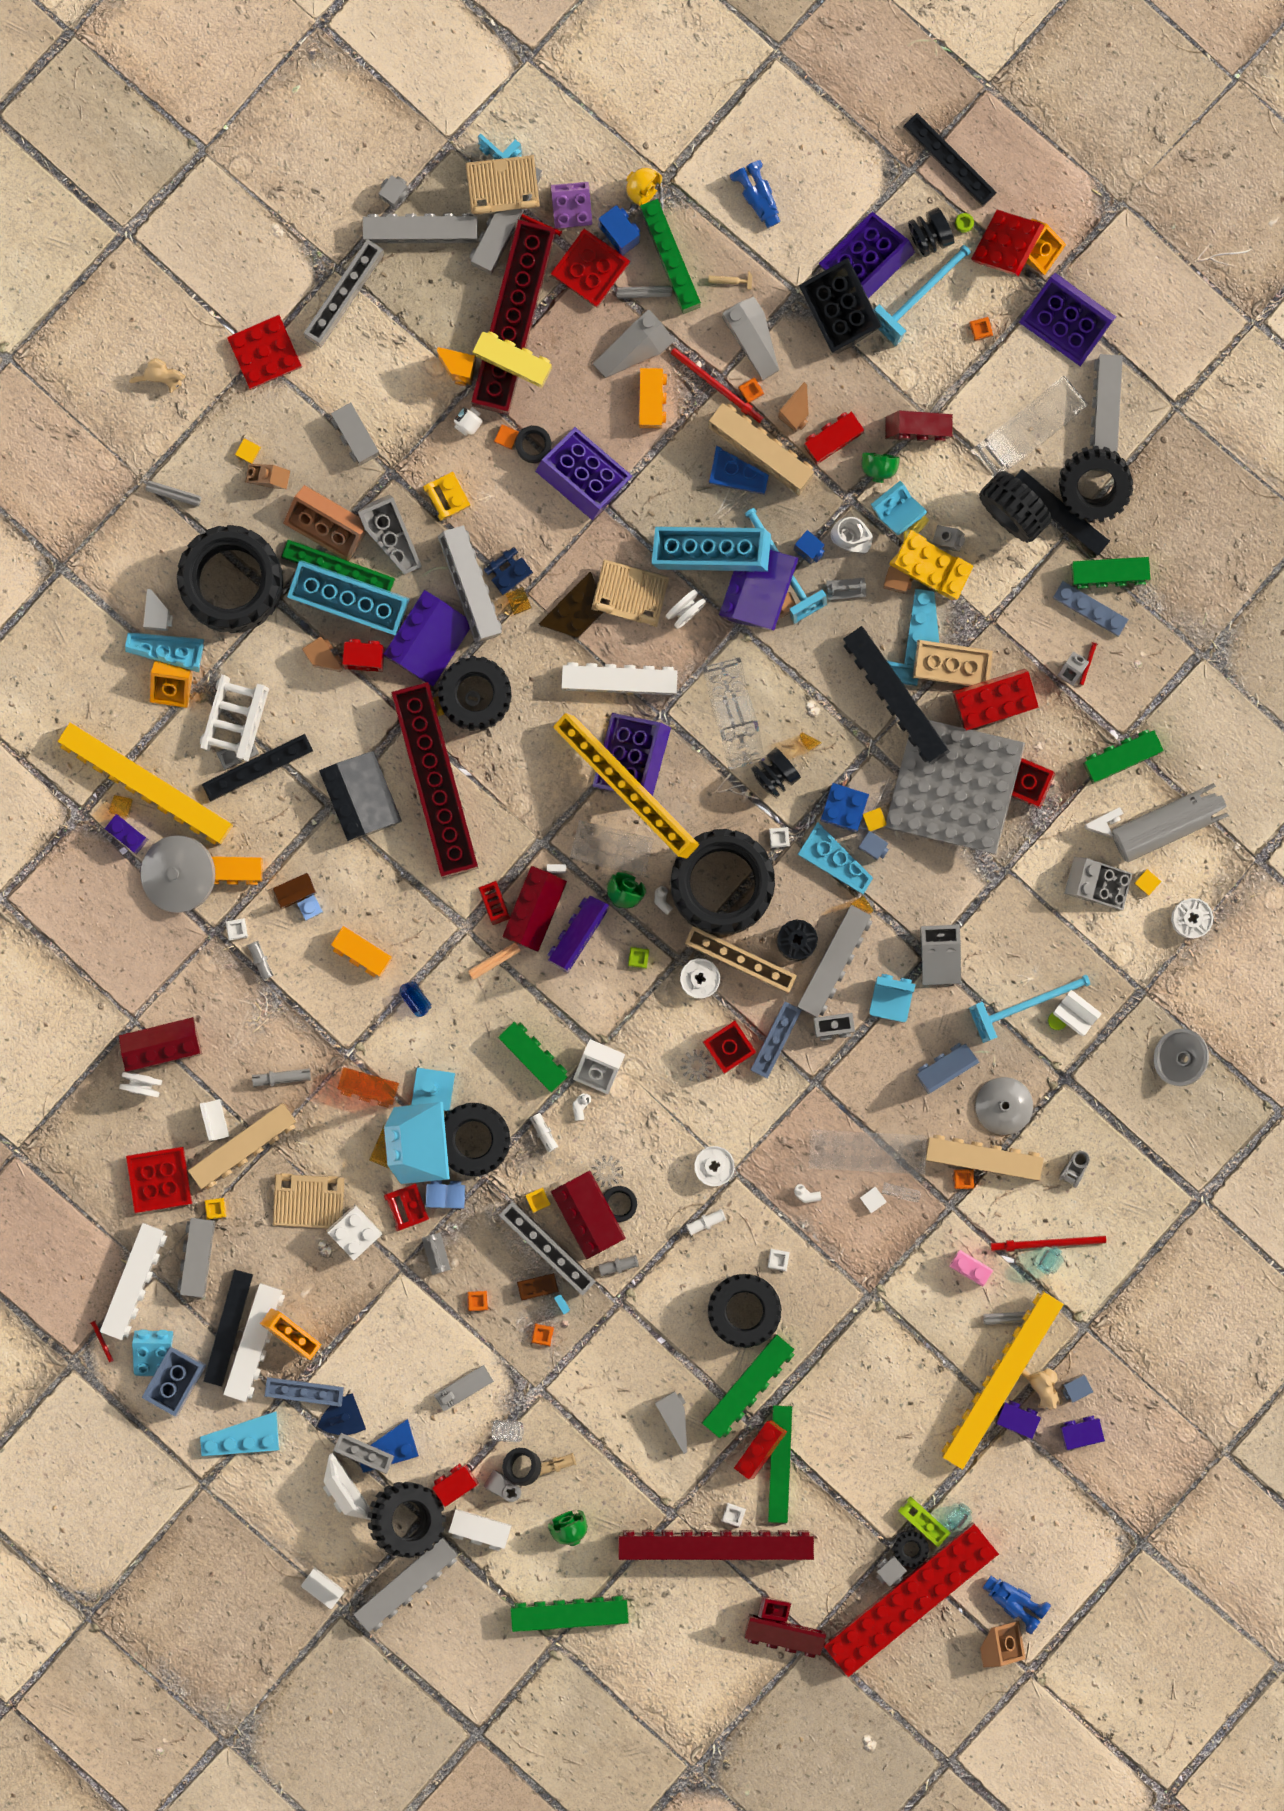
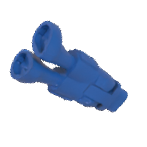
M757 160L746 166L755 181V186H752L744 167L735 171L729 177L732 181H739L743 185L745 190L742 194L746 202L752 206L757 216L761 218V222L764 221L766 227L770 228L781 221L777 215L779 211L772 196L768 180H763L760 169L763 167V163L761 160Z
M990 1576L983 1586V1589L989 1592L988 1595L992 1596L993 1600L1004 1608L1008 1615L1013 1619L1019 1617L1025 1623L1026 1631L1030 1635L1035 1631L1040 1620L1026 1613L1023 1607L1031 1610L1040 1619L1046 1615L1051 1607V1604L1048 1602L1042 1604L1032 1602L1030 1594L1023 1589H1017L1005 1581L1001 1582L1000 1578L997 1580Z

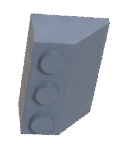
M958 1043L950 1048L952 1052L945 1056L942 1053L934 1058V1064L929 1066L926 1063L918 1068L919 1073L916 1076L927 1094L932 1093L979 1063L967 1044L961 1045Z
M170 1346L142 1398L171 1415L178 1416L204 1371L206 1364Z

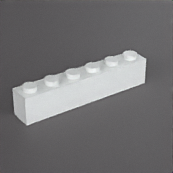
M568 662L567 665H563L562 690L676 696L677 670H674L673 667H662V670H655L654 666H643V669H635L636 666L624 665V668H616L615 664H605V667H597L595 663H586V666H578V663Z
M142 1223L101 1327V1333L120 1340H124V1337L128 1338L132 1329L129 1326L132 1319L135 1320L139 1311L136 1308L137 1304L143 1300L146 1290H143L144 1286L150 1282L153 1272H150L151 1268L159 1260L160 1254H158L160 1246L164 1247L167 1239V1236H165L166 1231Z
M262 1283L259 1284L223 1395L244 1402L248 1398L252 1399L255 1390L252 1385L254 1380H258L261 1369H258L260 1361L264 1362L267 1353L264 1348L266 1343H270L273 1335L260 1323L271 1308L277 1310L278 1306H282L285 1295H282L283 1290Z

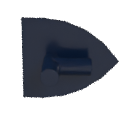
M353 1393L343 1397L341 1407L330 1405L322 1415L318 1428L335 1435H340L341 1433L351 1435L366 1430Z

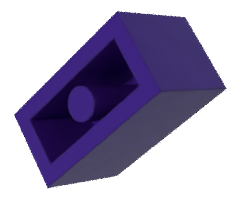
M117 814L104 828L135 854H138L149 840Z
M1009 1400V1403L1004 1402L995 1423L1033 1439L1041 1417L1037 1416L1038 1412L1028 1407L1026 1411L1019 1408L1020 1404Z
M1094 1415L1083 1417V1421L1077 1423L1075 1420L1066 1421L1064 1426H1060L1066 1450L1105 1441L1100 1419L1094 1418Z

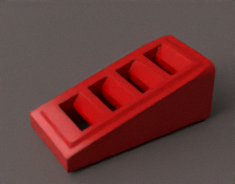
M497 881L478 887L492 925L509 920L510 915ZM494 889L496 890V892L485 895V893ZM495 897H498V898H499V899H497V900H494V901H491V902L488 903V900H490V899H492V898H495ZM501 904V907L491 910V907Z

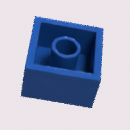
M616 205L598 218L600 230L617 252L625 255L640 243V230L635 223L631 224L629 222L627 212L623 208L619 209Z
M832 783L820 821L857 833L869 794Z

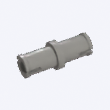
M259 941L247 945L254 959L253 964L257 966L262 980L274 976L267 962L268 958L264 956Z
M636 1255L623 1259L616 1258L615 1261L599 1264L601 1276L615 1272L623 1273V1270L639 1267Z

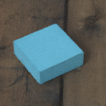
M559 1294L554 1297L563 1314L570 1311L562 1295Z

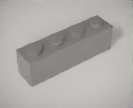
M191 1218L190 1221H187L186 1233H189L188 1241L184 1240L183 1252H186L185 1260L182 1259L180 1271H183L182 1279H179L177 1290H180V1295L205 1297L215 1221Z

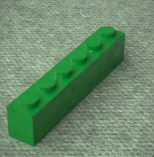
M658 198L640 205V212L682 313L686 314L701 308L700 299Z
M776 1334L702 1421V1424L718 1438H721V1436L726 1437L732 1430L731 1424L734 1421L738 1423L745 1415L742 1411L747 1406L750 1408L756 1402L757 1398L755 1396L758 1392L761 1391L763 1393L770 1385L768 1383L769 1379L772 1376L776 1378L782 1371L780 1366L784 1362L788 1363L795 1354L792 1352L795 1349Z
M623 1595L611 1596L610 1600H604V1597H592V1601L576 1598L573 1599V1602L565 1603L564 1599L553 1600V1604H546L545 1601H536L534 1605L526 1606V1602L514 1603L515 1606L511 1607L512 1632L629 1623L627 1598L623 1599Z

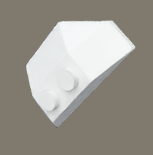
M331 1453L327 1462L324 1477L325 1486L323 1489L329 1497L333 1496L336 1501L334 1506L339 1513L343 1512L344 1515L371 1520V1518L367 1517L368 1512H372V1510L335 1453Z

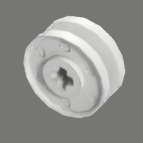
M695 589L683 597L666 615L668 620L676 616L678 617L674 624L676 629L686 624L706 604L704 599L696 603L693 601L698 595Z
M1190 898L1181 901L1175 906L1172 911L1171 922L1174 930L1184 938L1194 939L1205 935L1213 925V913L1206 902L1201 899ZM1190 913L1196 916L1194 924L1193 921H1188V918H1190Z
M697 958L689 961L681 971L680 982L683 990L689 996L704 999L716 992L720 984V974L713 962ZM699 973H702L703 977L706 978L702 984H698L695 976H699Z
M122 1073V1077L130 1080L129 1084H120L119 1089L145 1096L159 1097L160 1093L153 1090L152 1085H162L163 1080L135 1073Z
M718 1146L703 1149L697 1155L694 1163L698 1179L709 1186H721L727 1183L735 1170L731 1154L726 1149ZM712 1161H716V1163L720 1164V1167L717 1168V1172H713V1169H709V1166L712 1165Z

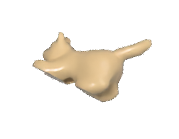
M154 358L147 363L143 376H135L129 380V383L142 381L162 382L169 387V392L172 393L182 386V380L186 376L176 369H168L163 360Z
M1047 1368L1044 1371L1030 1374L1025 1369L1023 1370L1021 1375L1030 1381L1032 1388L1040 1396L1041 1401L1037 1408L1052 1410L1056 1409V1404L1059 1406L1063 1405L1061 1394L1054 1388L1058 1378L1053 1370Z

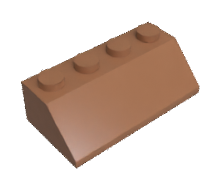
M305 485L295 495L283 524L346 561H350L366 533L360 517Z

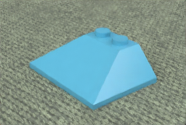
M443 1102L394 1107L384 1126L387 1166L400 1184L450 1179Z

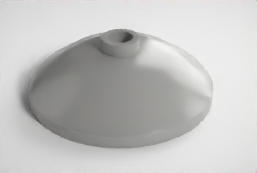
M1175 1029L1168 1032L1160 1039L1154 1051L1156 1072L1161 1079L1174 1086H1187L1196 1082L1204 1074L1209 1062V1051L1204 1039L1196 1032L1188 1029ZM1188 1056V1061L1185 1063L1184 1058Z
M1000 1077L987 1082L980 1089L976 1097L975 1110L980 1123L987 1130L999 1135H1009L1020 1131L1027 1125L1033 1112V1100L1029 1090L1021 1082L1009 1077ZM1003 1102H1007L1009 1104L1008 1109L1002 1108Z

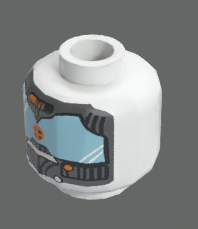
M473 407L471 409L462 408L454 419L456 424L454 427L465 436L467 434L473 435L482 424V419L479 417L481 413Z

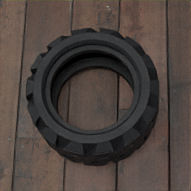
M216 526L205 530L203 534L197 535L187 545L188 548L182 553L178 563L177 585L184 604L200 623L219 632L240 633L250 628H256L264 623L269 615L273 614L283 593V571L275 552L262 536L241 526ZM228 550H237L249 554L259 563L261 569V583L256 595L245 605L233 609L219 608L210 604L204 599L200 589V576L205 564L214 555Z
M714 829L694 837L699 846L687 859L677 856L672 868L671 894L679 913L692 926L714 935H732L753 926L768 909L774 894L775 873L767 852L749 835L736 830ZM720 851L731 852L743 858L750 866L755 880L754 893L748 903L737 911L724 914L709 911L700 905L694 897L690 885V877L695 865L706 855Z

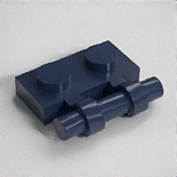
M515 547L509 551H504L501 557L495 561L492 560L488 563L489 566L483 569L487 575L493 571L497 576L491 579V581L502 595H505L533 574V571L522 557L517 561L513 559V556L518 553ZM508 561L510 566L501 571L499 567Z

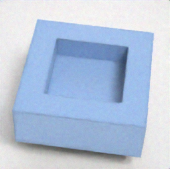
M315 895L297 903L306 921L323 913Z

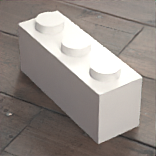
M456 1509L449 1533H452L453 1538L463 1540L466 1537L471 1539L470 1542L473 1544L482 1545V1543L489 1544L490 1549L500 1551L501 1548L505 1549L512 1525Z

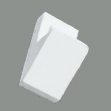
M1119 807L1091 821L1084 827L1086 830L1112 838L1113 834L1107 823L1109 822L1112 825L1121 820L1119 816L1123 815V812Z

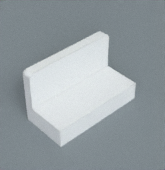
M1072 990L1053 1012L1056 1017L1082 1037L1101 1015L1098 1010Z
M221 1100L200 1103L208 1140L215 1141L230 1137Z
M316 1568L311 1571L301 1585L303 1589L329 1609L334 1607L345 1592L343 1588Z

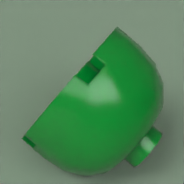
M868 452L862 455L863 472L873 478V482L884 483V479L892 478L898 471L900 463L898 456Z
M617 872L616 875L613 874L608 882L607 895L617 908H633L641 902L646 894L644 884L642 882L638 884L635 881L636 877L631 874Z
M577 1510L578 1513L576 1514L568 1511L552 1519L553 1524L550 1525L549 1523L548 1528L556 1542L570 1546H576L581 1542L580 1540L584 1538L588 1529L583 1511Z

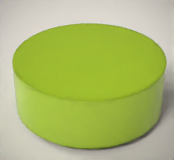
M968 213L959 214L955 220V227L961 233L970 232L974 226V219Z
M1053 1013L1048 1017V1025L1053 1030H1061L1067 1025Z

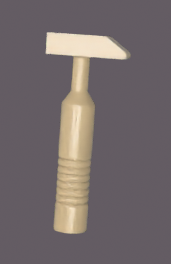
M748 271L747 280L739 279L738 277L709 275L708 283L733 285L747 283V289L752 290V274Z

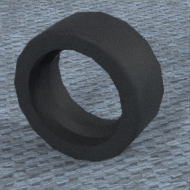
M531 425L523 428L518 433L515 446L518 455L524 461L538 463L551 451L552 442L549 433L544 428ZM531 433L540 435L545 442L543 451L538 455H529L522 447L524 438Z
M614 1186L608 1189L603 1196L607 1203L609 1198L615 1193H624L629 1197L631 1202L629 1211L619 1216L613 1214L617 1222H624L632 1218L636 1213L638 1206L637 1198L629 1188Z
M520 1447L512 1449L507 1453L502 1465L503 1473L507 1480L519 1486H527L535 1482L541 1473L542 1467L540 1458L536 1453ZM522 1455L527 1456L531 1460V1470L525 1477L518 1478L513 1474V1464L518 1457Z

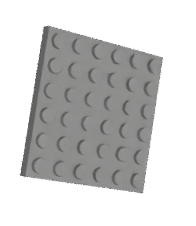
M929 720L950 752L931 765L928 761L925 763L919 755L921 750L918 746L913 747L910 741H907L885 828L996 855L1025 743L974 730L966 731L965 728Z

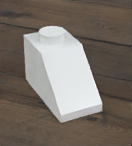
M147 589L143 627L148 630L168 631L169 626L172 627L173 615H170L169 610L151 589Z

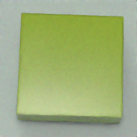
M630 947L628 966L647 969L649 949Z

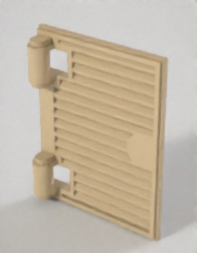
M534 155L466 163L472 214L529 209L540 206ZM532 194L531 201H523L522 195ZM486 199L487 206H477V200Z
M604 559L591 609L657 627L669 577ZM601 598L609 600V605L600 603ZM644 612H653V616H646Z
M285 1173L275 1174L273 1226L329 1229L343 1215L345 1178ZM282 1181H290L291 1188L281 1187ZM328 1184H337V1191L328 1190Z

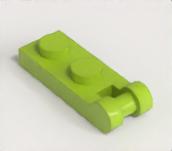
M910 1496L907 1499L908 1502L904 1507L901 1506L898 1511L931 1542L939 1547L951 1533ZM913 1507L918 1510L914 1516L909 1513Z

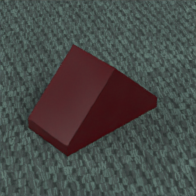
M762 1596L758 1617L787 1622L791 1603Z

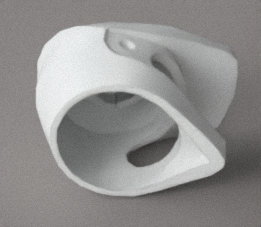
M846 517L837 521L830 534L834 544L850 552L865 554L872 545V533L860 519L855 517Z

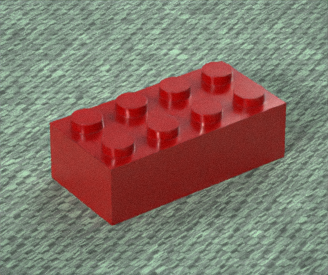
M1025 668L952 691L962 727L966 731L1039 708L1029 671Z

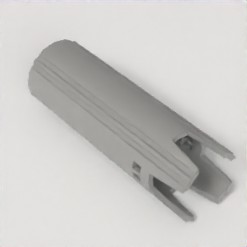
M1210 784L1113 829V839L1122 858L1127 862L1133 861L1228 817V813H1224L1210 818V816L1226 807L1222 795L1216 796L1214 793L1204 797L1200 796L1216 787L1215 784Z

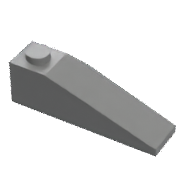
M755 297L741 301L722 313L723 320L761 379L765 380L778 372L779 368L765 313Z
M647 310L593 365L607 378L637 363L644 362V360L653 356L660 355L674 340L658 318L650 310Z
M390 494L371 502L358 511L364 529L404 574L422 567L394 498Z

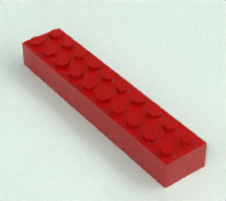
M972 1522L923 1564L907 1575L900 1583L891 1588L826 1641L823 1645L843 1672L848 1677L851 1676L992 1561L999 1553L975 1523Z

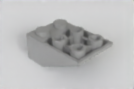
M1074 857L1064 894L1123 910L1133 873L1088 858Z
M960 925L921 926L920 943L923 985L960 984Z

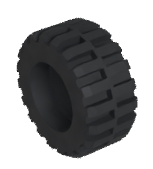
M1093 446V449L1089 450L1085 447L1082 448V452L1078 453L1076 451L1072 454L1071 459L1065 461V467L1061 468L1059 488L1063 503L1068 507L1072 515L1076 514L1077 518L1081 520L1086 518L1088 522L1092 523L1094 519H1098L1100 523L1105 522L1104 518L1109 517L1110 520L1115 518V513L1121 514L1124 511V505L1128 506L1130 502L1129 497L1133 493V479L1126 461L1120 457L1119 453L1116 451L1111 452L1110 448L1107 447L1099 449V446ZM1090 470H1105L1114 479L1112 490L1100 499L1086 498L1078 490L1079 479Z
M1006 471L998 472L980 491L979 498L983 506L986 507V510L1010 534H1013L1014 537L1019 538L1023 542L1034 541L1051 522V513L1046 505L1043 504V501L1025 483L1021 482L1020 479L1014 477L1011 473Z
M470 656V658L459 659L457 663H452L447 671L445 670L443 678L439 683L438 697L442 710L453 724L458 725L462 729L482 731L490 726L493 727L499 720L501 721L504 718L505 713L510 708L512 699L510 681L505 671L496 662L487 660L485 657L477 658L476 656ZM468 677H483L493 688L491 703L481 711H469L458 701V687Z
M465 1103L455 1107L446 1114L444 1122L448 1167L463 1175L480 1176L494 1171L502 1164L509 1151L510 1131L504 1118L495 1109L482 1103ZM471 1121L484 1124L492 1136L489 1150L484 1155L476 1158L463 1155L458 1150L455 1142L458 1129L463 1124Z
M737 1274L726 1278L717 1285L709 1299L708 1318L712 1329L724 1342L735 1347L751 1348L767 1341L777 1330L781 1320L782 1308L778 1294L766 1280L756 1275ZM742 1292L755 1295L763 1307L761 1320L757 1325L749 1329L735 1327L730 1323L726 1314L729 1300L734 1295Z
M396 1482L393 1486H386L384 1492H379L376 1495L377 1501H372L370 1505L373 1507L372 1512H368L367 1518H371V1523H368V1529L373 1532L370 1534L372 1539L376 1540V1544L384 1549L385 1552L400 1557L414 1558L415 1555L422 1556L425 1554L424 1551L432 1550L434 1548L432 1544L438 1543L441 1539L438 1537L439 1533L444 1532L445 1527H442V1522H446V1517L441 1513L444 1511V1507L438 1503L440 1501L439 1497L432 1494L433 1491L412 1482ZM411 1501L420 1510V1525L412 1536L401 1538L397 1536L393 1529L392 1517L400 1504Z

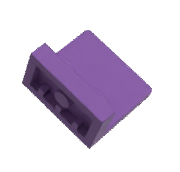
M589 182L551 185L555 228L592 225Z

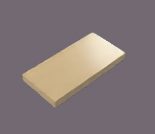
M917 640L913 678L963 686H971L989 680L993 651Z

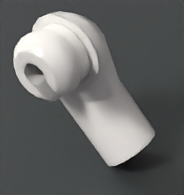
M660 886L655 890L654 903L668 915L673 908L666 902L667 888Z
M583 1093L573 1102L575 1121L584 1120L583 1109L591 1102L590 1095Z
M798 1184L794 1189L795 1196L803 1203L821 1201L820 1191L810 1193L802 1184Z

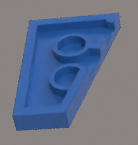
M716 445L709 484L765 495L769 475Z
M408 1419L370 1445L395 1456L392 1464L419 1456ZM360 1463L363 1473L375 1470Z

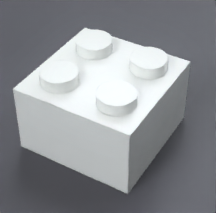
M356 1204L327 1229V1233L353 1260L360 1256L382 1235V1232Z

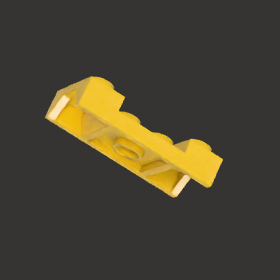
M906 530L903 534V544L889 565L948 599L958 600L973 569V565L941 550L916 532Z

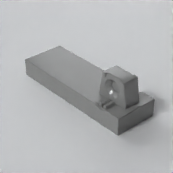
M483 1365L434 1396L442 1410L446 1411L494 1381Z
M343 1433L340 1434L333 1450L384 1474L388 1473L395 1457Z

